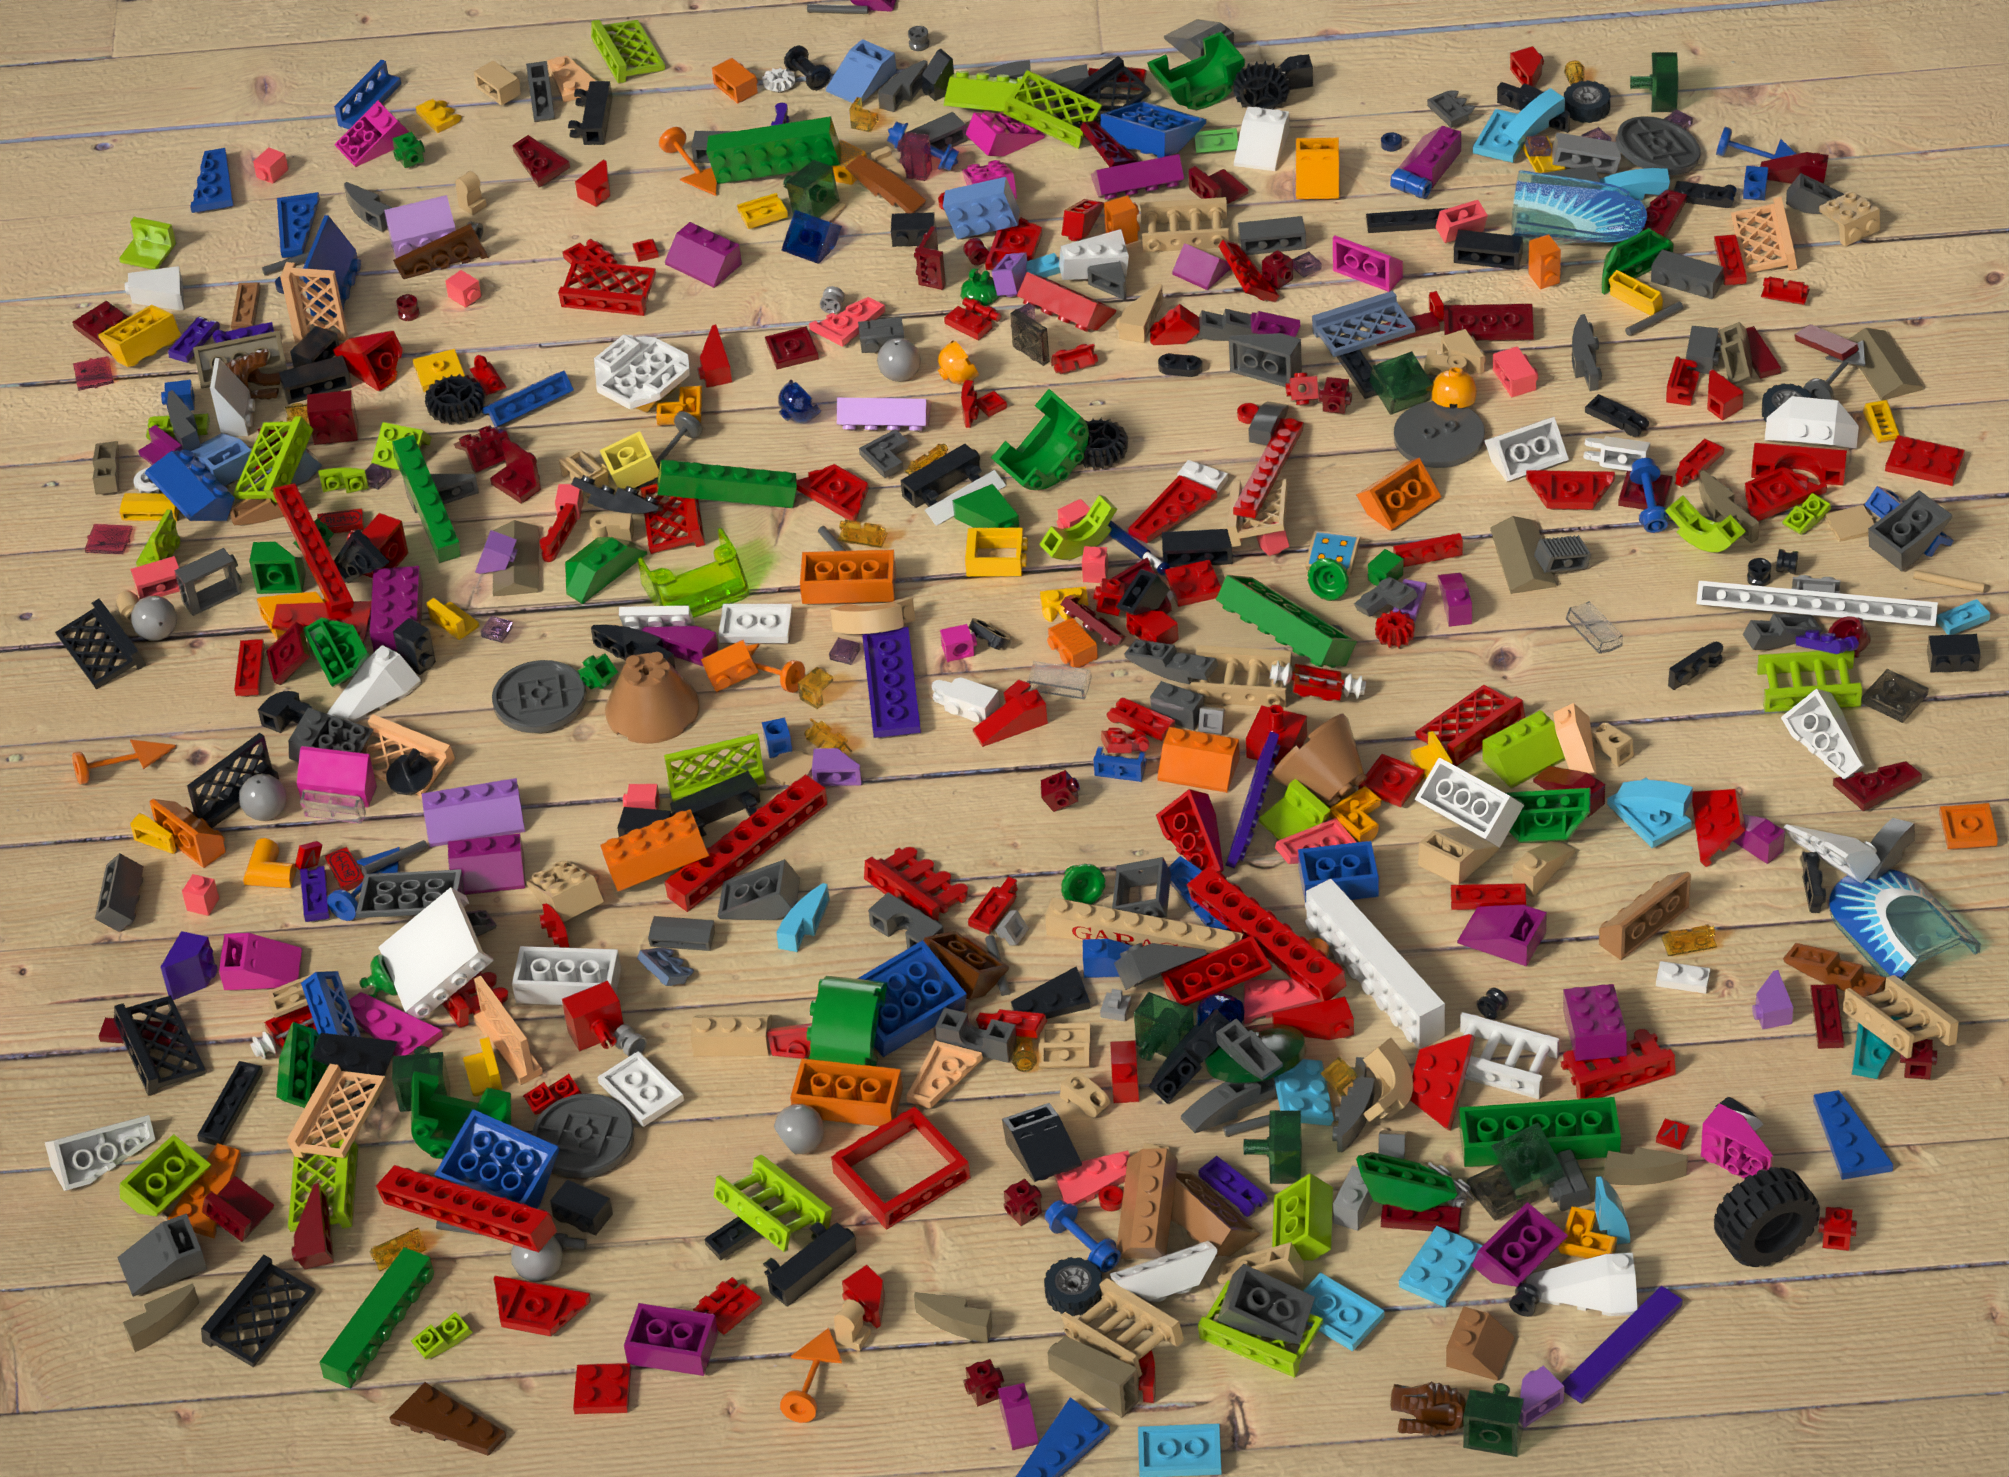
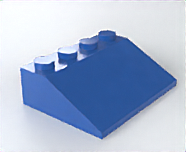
M1141 101L1101 114V127L1121 145H1124L1126 149H1138L1143 154H1155L1157 158L1178 153L1206 124L1207 119Z
M324 215L303 269L335 271L344 312V304L349 299L351 286L355 284L356 273L361 269V260L357 257L356 249L329 215ZM303 276V280L307 284L310 280ZM319 278L326 285L330 284L329 278ZM314 283L310 286L318 293L322 290ZM306 292L307 299L311 300L313 296ZM327 292L322 295L330 302L334 300ZM318 300L314 302V304H316L321 309L325 307V305ZM310 308V313L314 317L317 313ZM331 309L326 311L333 318L337 316ZM321 316L317 319L319 321L328 322Z
M923 940L857 978L888 982L885 1007L879 1008L874 1046L882 1057L887 1056L934 1028L944 1008L960 1012L965 1009L966 992Z
M473 1109L434 1175L438 1179H446L451 1183L461 1186L466 1185L471 1189L481 1192L485 1191L490 1195L500 1198L504 1197L510 1201L519 1204L524 1203L529 1207L538 1209L560 1148Z

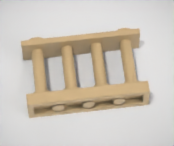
M1226 197L1140 202L1141 224H1148V233H1142L1143 252L1182 250L1184 243L1199 249L1219 248L1218 245L1223 239L1229 241V228H1222L1221 220L1227 219ZM1200 221H1213V229L1200 230ZM1178 222H1191V230L1179 231ZM1169 223L1170 231L1157 232V224Z
M1197 645L1196 655L1216 658L1219 666L1215 670H1226L1224 684L1210 683V677L1208 680L1200 679V683L1191 682V691L1204 695V703L1248 706L1263 705L1267 707L1280 705L1286 708V688H1280V680L1273 684L1274 679H1272L1271 687L1257 686L1259 672L1270 673L1271 666L1276 665L1277 661H1279L1282 667H1285L1288 663L1292 667L1291 651ZM1235 671L1249 672L1247 685H1233Z
M1895 975L1886 977L1885 990L1880 993L1862 997L1851 988L1845 990L1843 1011L1906 1058L1911 1057L1913 1043L1936 1037L1947 1046L1956 1044L1959 1021ZM1885 1001L1891 1004V1006L1881 1009L1874 1006ZM1900 1013H1903L1907 1016L1906 1018L1896 1021L1890 1018V1016L1897 1015ZM1916 1025L1924 1028L1912 1033L1906 1030V1028Z
M1108 1278L1099 1284L1102 1300L1081 1317L1076 1319L1066 1312L1061 1314L1064 1323L1063 1329L1069 1338L1076 1339L1089 1347L1137 1368L1138 1378L1142 1375L1138 1360L1161 1341H1168L1177 1347L1184 1341L1178 1320L1130 1291L1118 1286ZM1107 1308H1114L1118 1311L1096 1330L1088 1326L1091 1321ZM1125 1319H1132L1136 1322L1114 1341L1105 1336ZM1144 1329L1154 1333L1132 1352L1123 1348Z

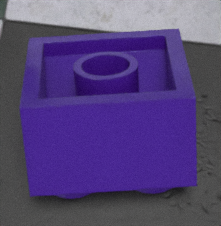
M181 931L160 966L168 996L171 995L173 1000L206 988L210 980L216 976L217 965L215 964L213 949L207 936Z

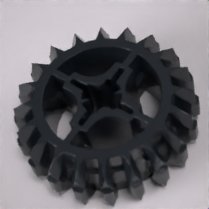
M1256 61L1255 65L1248 63L1247 68L1242 67L1240 72H1237L1233 81V93L1236 96L1237 102H1241L1242 108L1248 106L1274 110L1275 106L1281 107L1283 102H1286L1287 96L1290 93V81L1287 78L1286 72H1282L1281 66L1275 68L1274 63L1267 65L1266 61L1263 64H1259Z
M451 374L450 377L446 378L443 376L442 380H435V384L429 385V389L426 390L425 405L429 415L434 420H440L441 423L447 421L449 425L452 422L459 424L460 421L467 422L468 418H475V414L481 413V408L484 407L485 395L482 386L475 378H470L469 375L462 377L461 374L458 376Z
M1102 417L1100 420H1094V418L1091 421L1085 420L1089 432L1088 443L1084 452V458L1077 465L1083 464L1085 468L1091 466L1093 469L1096 467L1103 469L1104 466L1112 467L1113 463H1119L1120 459L1125 457L1128 449V436L1124 428L1119 426L1118 422L1112 423L1111 419L1104 421Z

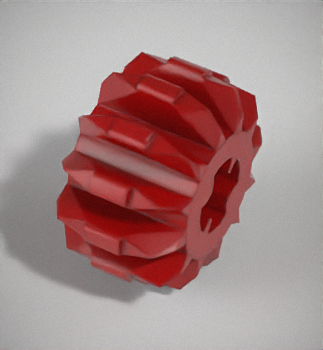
M1392 610L1389 614L1382 613L1381 617L1377 618L1376 638L1379 639L1381 645L1387 644L1389 648L1392 646L1399 648L1401 644L1408 646V642L1413 640L1415 623L1410 618L1409 613L1402 614L1401 610L1397 613Z

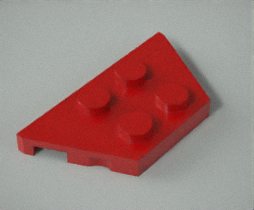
M1020 217L1018 226L997 230L985 262L986 270L994 269L1006 254L1026 253L1027 261L1033 260L1042 237V227L1029 223L1028 220Z
M836 464L821 470L808 472L809 477L800 480L796 479L797 491L852 523L856 521L869 490L867 482Z
M1781 467L1745 483L1744 491L1748 513L1759 522L1805 502L1812 493L1816 496L1826 493L1827 485L1822 482L1819 485L1809 482L1808 476L1797 474L1791 469Z
M1526 470V480L1547 509H1594L1615 481V472Z
M1736 789L1693 791L1692 793L1700 862L1705 867L1712 863L1709 859L1719 849L1724 852L1731 842L1746 830L1741 796Z
M1472 1034L1419 1049L1412 1075L1413 1091L1410 1101L1448 1131H1451L1475 1042V1037Z
M494 1276L493 1278L499 1318L503 1328L551 1337L591 1301L590 1293L501 1276Z

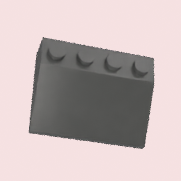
M462 869L365 874L356 918L418 915L450 887L465 895Z

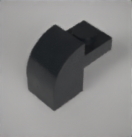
M283 691L270 696L258 708L261 726L281 733L291 721L299 724L306 710L313 708L305 702H300L299 693Z

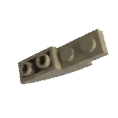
M1702 470L1700 472L1699 484L1700 496L1704 507L1713 521L1721 522L1731 514L1746 531L1742 537L1750 543L1758 540L1759 522L1756 518L1750 516L1739 505L1734 503L1735 494L1731 489L1726 488L1714 476Z

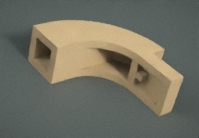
M910 597L881 605L858 606L845 604L830 609L833 632L844 634L886 632L903 628L904 624L916 621L913 598Z
M1391 1037L1363 1059L1376 1076L1380 1086L1378 1101L1363 1113L1369 1122L1377 1116L1380 1119L1385 1116L1388 1119L1408 1104L1412 1096L1413 1078L1410 1066L1403 1052Z

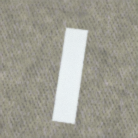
M993 470L925 509V512L937 526L954 516L952 500L990 484H993L997 490L1006 485L997 472Z

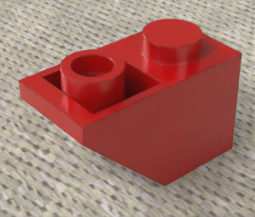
M1179 304L1174 309L1168 311L1166 316L1159 322H1155L1151 326L1150 343L1152 345L1187 343L1200 332L1199 317Z
M1712 369L1709 371L1707 410L1723 421L1743 409L1744 392Z
M1148 611L1138 615L1126 612V628L1130 634L1135 635L1140 640L1173 644L1179 640L1178 623L1163 611Z
M866 1264L842 1281V1297L844 1301L850 1299L858 1302L865 1311L863 1320L867 1323L870 1322L877 1329L881 1326L885 1300L883 1280Z

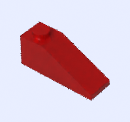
M1083 199L1065 209L1061 235L1067 236L1071 241H1080L1088 236L1104 208V202Z
M716 324L711 326L700 355L701 367H697L699 379H704L706 388L732 383L730 364Z
M1037 689L1015 696L975 726L973 733L981 746L984 747L1048 724L1046 703Z
M1345 996L1272 1013V1024L1292 1026L1298 1029L1304 1037L1334 1040L1354 1035V1018Z
M1136 1040L1110 1042L1114 1103L1139 1102Z

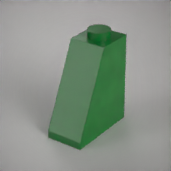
M993 484L952 500L955 519L973 528H1020L1019 515Z

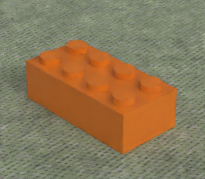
M894 549L802 552L800 574L802 604L893 602L895 600L896 562Z
M691 809L680 811L664 820H657L644 828L634 829L621 837L611 838L600 845L617 891L709 856Z
M801 1058L790 1096L791 1105L805 1104L813 1107L820 1114L822 1120L881 1126L896 1117L903 1091L901 1069Z

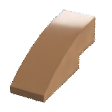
M244 499L233 505L230 510L231 520L234 525L261 523L284 516L278 503H275L272 499Z

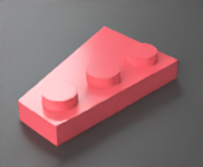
M866 297L846 306L845 311L839 314L831 313L826 316L825 320L819 323L816 320L809 323V328L811 331L843 347L859 334L858 322L876 320L885 312V305L870 297Z
M1334 818L1277 841L1275 849L1288 864H1298V849L1356 843V841L1342 824Z
M1293 979L1246 980L1244 982V1024L1252 1023L1253 1019L1263 1016L1266 1019L1271 1018L1273 1012L1318 1003L1320 1000Z
M1129 1151L1081 1161L1082 1166L1074 1168L1069 1172L1054 1175L1062 1200L1067 1204L1071 1203L1075 1206L1083 1201L1087 1203L1095 1199V1195L1102 1188L1110 1185L1118 1186L1124 1183L1127 1161L1130 1157Z

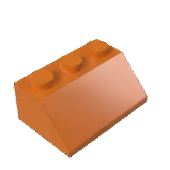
M1420 458L1405 462L1356 494L1367 515L1389 531L1441 498L1438 489Z
M1169 727L1162 746L1158 781L1228 793L1240 760L1239 739Z
M160 799L149 801L155 822L173 834L176 848L201 867L205 868L226 853L223 843L225 839L221 832L209 827L204 819H198L189 808L182 807L175 801Z

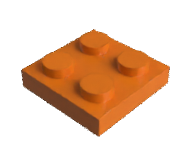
M1989 803L1940 806L1939 815L1947 849L1997 846L1998 838Z

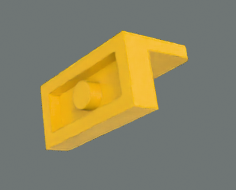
M435 598L427 602L430 619L458 640H461L479 627L477 620L452 602L443 605Z
M1433 731L1428 732V745L1410 750V757L1416 767L1424 770L1425 781L1439 757L1452 764L1450 757Z
M489 1037L479 1039L481 1053L463 1057L474 1097L483 1095L487 1087L503 1090Z

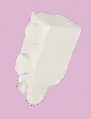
M1605 436L1604 439L1590 437L1585 439V445L1601 448V452L1585 451L1583 457L1586 460L1600 462L1599 465L1605 468L1632 471L1634 461L1640 458H1649L1651 442Z
M961 677L954 679L952 683L940 679L932 682L934 702L944 705L945 711L981 723L1000 707L997 689Z

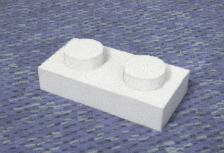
M1187 460L1177 473V477L1181 475L1217 491V494L1228 481V473Z
M1660 961L1656 986L1706 994L1710 968Z

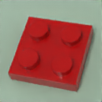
M1210 560L1165 569V577L1178 607L1217 598L1221 586Z
M1381 754L1367 772V779L1358 786V790L1366 786L1381 800L1401 808L1424 778V770Z
M630 1363L577 1365L573 1403L574 1414L628 1413L631 1377Z

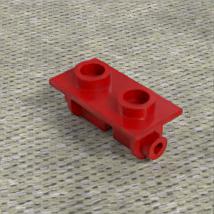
M1769 276V278H1764V289L1761 297L1805 305L1810 289H1808L1809 285H1805V282L1789 280L1788 285H1784V279Z
M1081 344L1075 349L1068 351L1063 349L1052 354L1051 366H1054L1055 373L1063 374L1075 371V362L1078 363L1080 369L1094 366L1098 362L1097 354H1093L1095 344Z
M477 355L474 358L475 367L470 368V371L482 386L486 396L506 389V385L491 362H487L485 356Z

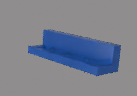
M380 60L334 106L338 126L350 129L377 101L383 104L401 85L399 77L388 74L386 61Z
M564 370L481 408L483 415L489 414L494 426L497 427L574 389Z
M1877 486L1865 503V506L1882 519L1903 503L1904 500L1892 490ZM1941 531L1924 554L1932 557L1940 544L1951 546L1954 540Z
M338 971L315 972L301 982L318 1035L320 1033L361 1037ZM326 979H332L334 990L328 986ZM334 1001L341 1005L342 1013L336 1009ZM342 1023L348 1027L350 1035L343 1030Z

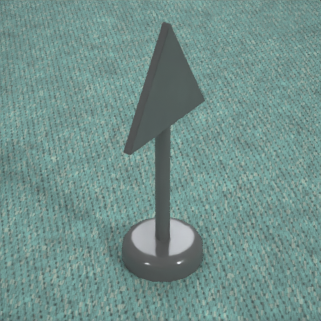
M1864 340L1858 342L1859 350L1844 361L1830 355L1825 357L1826 360L1842 363L1826 381L1813 378L1805 384L1803 389L1808 390L1812 398L1833 400L1834 392L1830 384L1848 363L1865 366Z
M680 411L674 417V424L679 432L655 460L658 469L660 468L661 460H664L683 435L689 438H697L701 435L703 431L702 425L691 414ZM656 477L652 481L637 486L636 489L640 490L641 488L657 480L658 477Z

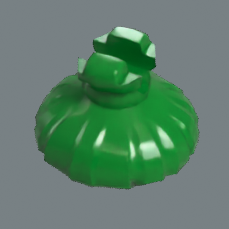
M979 268L971 269L968 275L969 279L961 287L960 295L962 299L965 297L976 299L984 306L992 304L999 298L993 277L990 276L987 270L983 271L981 275L978 273Z
M1320 558L1308 570L1307 581L1310 589L1321 599L1324 598L1328 601L1337 600L1346 593L1349 586L1347 569L1342 563L1331 558Z
M1093 864L1072 865L1066 869L1061 883L1062 896L1065 900L1092 905L1103 895L1102 892L1106 886L1105 876Z
M381 954L376 955L370 964L371 975L368 978H361L359 981L362 989L367 988L369 985L374 986L368 991V995L376 998L381 990L393 996L398 995L383 956Z

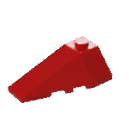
M1189 789L1156 814L1164 837L1175 845V850L1203 871L1209 866L1215 872H1223L1224 867L1217 818L1210 797L1206 793Z

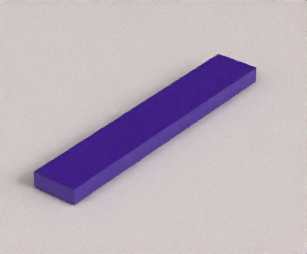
M1660 1286L1562 1382L1564 1393L1582 1404L1682 1306L1683 1299Z

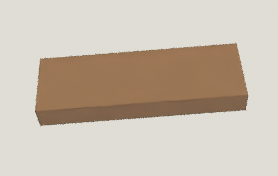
M260 282L238 283L231 322L232 330L255 325L261 291Z

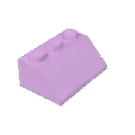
M447 195L384 210L390 242L396 258L456 230Z

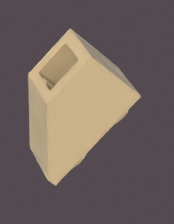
M1466 329L1441 336L1442 355L1449 357L1455 355L1462 356L1467 360L1466 371L1478 374L1484 373L1485 353L1478 348L1474 337H1471Z

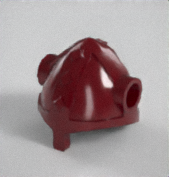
M1852 616L1840 618L1832 624L1828 633H1834L1836 637L1843 639L1850 636L1857 638L1859 646L1854 650V658H1858L1860 652L1871 642V635L1863 624L1862 618Z

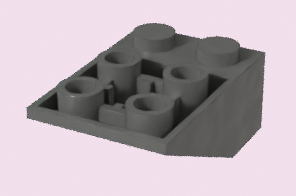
M308 708L288 740L289 759L299 762L301 746L361 753L372 735L373 729Z
M187 1213L160 1223L117 1257L133 1297L207 1270L201 1247Z

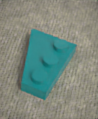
M1890 1016L1894 1021L1903 1019L1902 1017ZM1859 1022L1857 1025L1851 1075L1878 1079L1895 1049Z

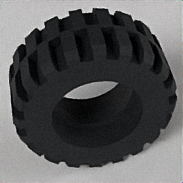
M1770 1167L1769 1170L1762 1169L1753 1176L1745 1177L1743 1182L1737 1183L1732 1187L1733 1190L1723 1197V1202L1719 1203L1717 1207V1214L1714 1216L1715 1233L1734 1259L1742 1265L1759 1267L1761 1265L1765 1267L1771 1265L1772 1262L1777 1263L1783 1260V1257L1790 1256L1795 1252L1796 1248L1806 1242V1238L1813 1234L1814 1226L1818 1224L1820 1206L1817 1198L1795 1171L1783 1167Z

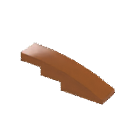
M861 154L845 168L875 196L880 194L893 207L897 204L906 213H916L926 203V200L908 184Z
M1795 943L1783 958L1786 964L1824 984H1836L1837 989L1844 992L1847 988H1851L1860 996L1866 997L1885 990L1886 977L1865 973L1863 965L1841 960L1839 952Z

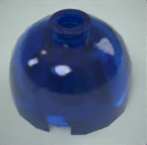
M792 379L780 390L778 404L781 410L779 414L787 422L790 419L799 424L810 422L821 413V410L817 404L814 407L811 405L812 398L798 383H793Z
M1215 993L1207 996L1198 1005L1196 1010L1195 1022L1198 1026L1215 1009L1230 1022L1237 1019L1241 1024L1243 1023L1245 1013L1243 1003L1236 997L1226 993Z

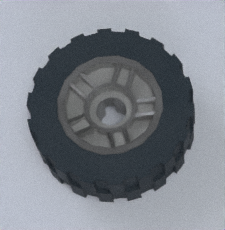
M1586 80L1578 81L1566 88L1564 92L1565 108L1570 113V118L1574 121L1592 123L1604 119L1609 114L1611 94L1609 89L1603 84Z
M1782 383L1767 389L1762 398V417H1764V421L1767 422V417L1792 396L1812 398L1811 394L1808 393V390L1803 389L1802 386L1791 383Z
M1068 1257L1067 1259L1059 1260L1056 1264L1050 1266V1269L1046 1272V1278H1044L1047 1303L1049 1306H1052L1054 1311H1058L1060 1314L1066 1312L1071 1316L1083 1315L1102 1299L1099 1285L1102 1282V1274L1098 1271V1267L1095 1264L1093 1265L1091 1261L1080 1257Z

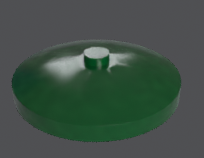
M1270 1023L1245 1027L1248 1031L1252 1030L1283 1063V1067L1263 1080L1276 1077L1294 1068L1302 1061L1306 1054L1304 1035L1292 1026ZM1220 1045L1205 1059L1208 1073L1218 1080L1230 1083L1262 1081V1079L1254 1076L1239 1065Z

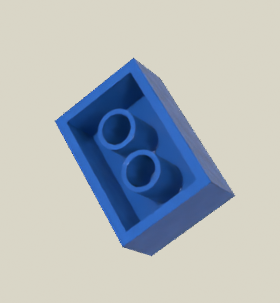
M1371 841L1298 849V870L1305 903L1306 891L1329 879H1332L1350 900L1379 897V877Z

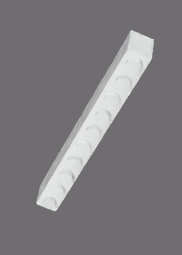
M1699 581L1697 593L1698 605L1839 618L1852 616L1862 618L1863 620L1926 626L1936 625L1938 602Z

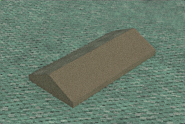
M1864 328L1848 339L1855 343L1864 340L1865 366L1858 365V367L1881 401L1923 390V385L1886 331Z
M274 331L193 347L201 389L211 385L215 358H220L224 363H227L233 359L237 360L238 357L243 358L244 355H249L251 352L255 353L257 350L268 349L269 355L266 366L258 368L260 372L274 374L287 370L280 332Z
M1511 516L1490 527L1511 594L1556 587L1553 572L1544 573V570H1542V567H1540V564H1538L1534 557L1538 542L1541 539L1535 520Z
M513 520L493 530L517 539L514 548L518 550L514 561L508 562L506 570L493 572V597L538 593L539 527Z

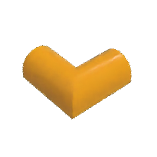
M702 386L680 387L679 402L657 403V425H675L674 417L680 411L691 414L701 422Z
M1364 786L1329 808L1331 810L1329 816L1332 819L1336 818L1348 833L1359 842L1372 841L1378 833L1379 824L1370 818L1368 814L1381 806V799Z
M261 838L255 842L243 882L244 885L291 888L297 869L294 863L276 862L279 854L278 845L273 840Z
M1572 1206L1564 1229L1568 1237L1559 1245V1252L1564 1255L1584 1259L1605 1254H1615L1617 1237L1592 1232L1597 1219L1595 1211Z

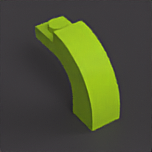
M1099 495L1087 515L1078 524L1066 529L1051 526L1039 545L1052 558L1060 560L1077 558L1083 555L1084 546L1097 547L1112 530L1108 524L1118 509L1105 496Z
M1684 495L1665 510L1680 527L1677 533L1689 544L1703 551L1721 552L1746 532L1731 514L1721 522H1713L1706 519Z

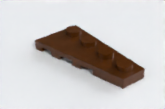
M470 223L393 261L401 277L407 279L430 273L431 269L441 268L442 270L450 268L449 265L459 262L462 264L470 263V259L478 257L485 259L488 258V255Z
M426 1382L389 1417L390 1423L393 1425H405L410 1427L411 1431L420 1434L423 1431L434 1435L435 1439L454 1441L460 1447L487 1456L506 1438L505 1431Z

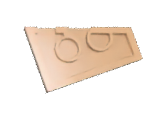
M567 55L547 60L548 68L563 103L581 98L574 97L575 89L588 91L589 82L596 81Z
M935 1040L907 1094V1102L931 1109L983 1060L982 1053Z

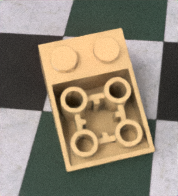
M1461 826L1434 830L1419 842L1418 866L1459 885L1500 850L1501 846L1499 848Z
M559 861L553 865V868L547 871L536 872L531 876L532 878L525 881L541 904H549L558 913L563 922L604 902L595 877L569 861Z

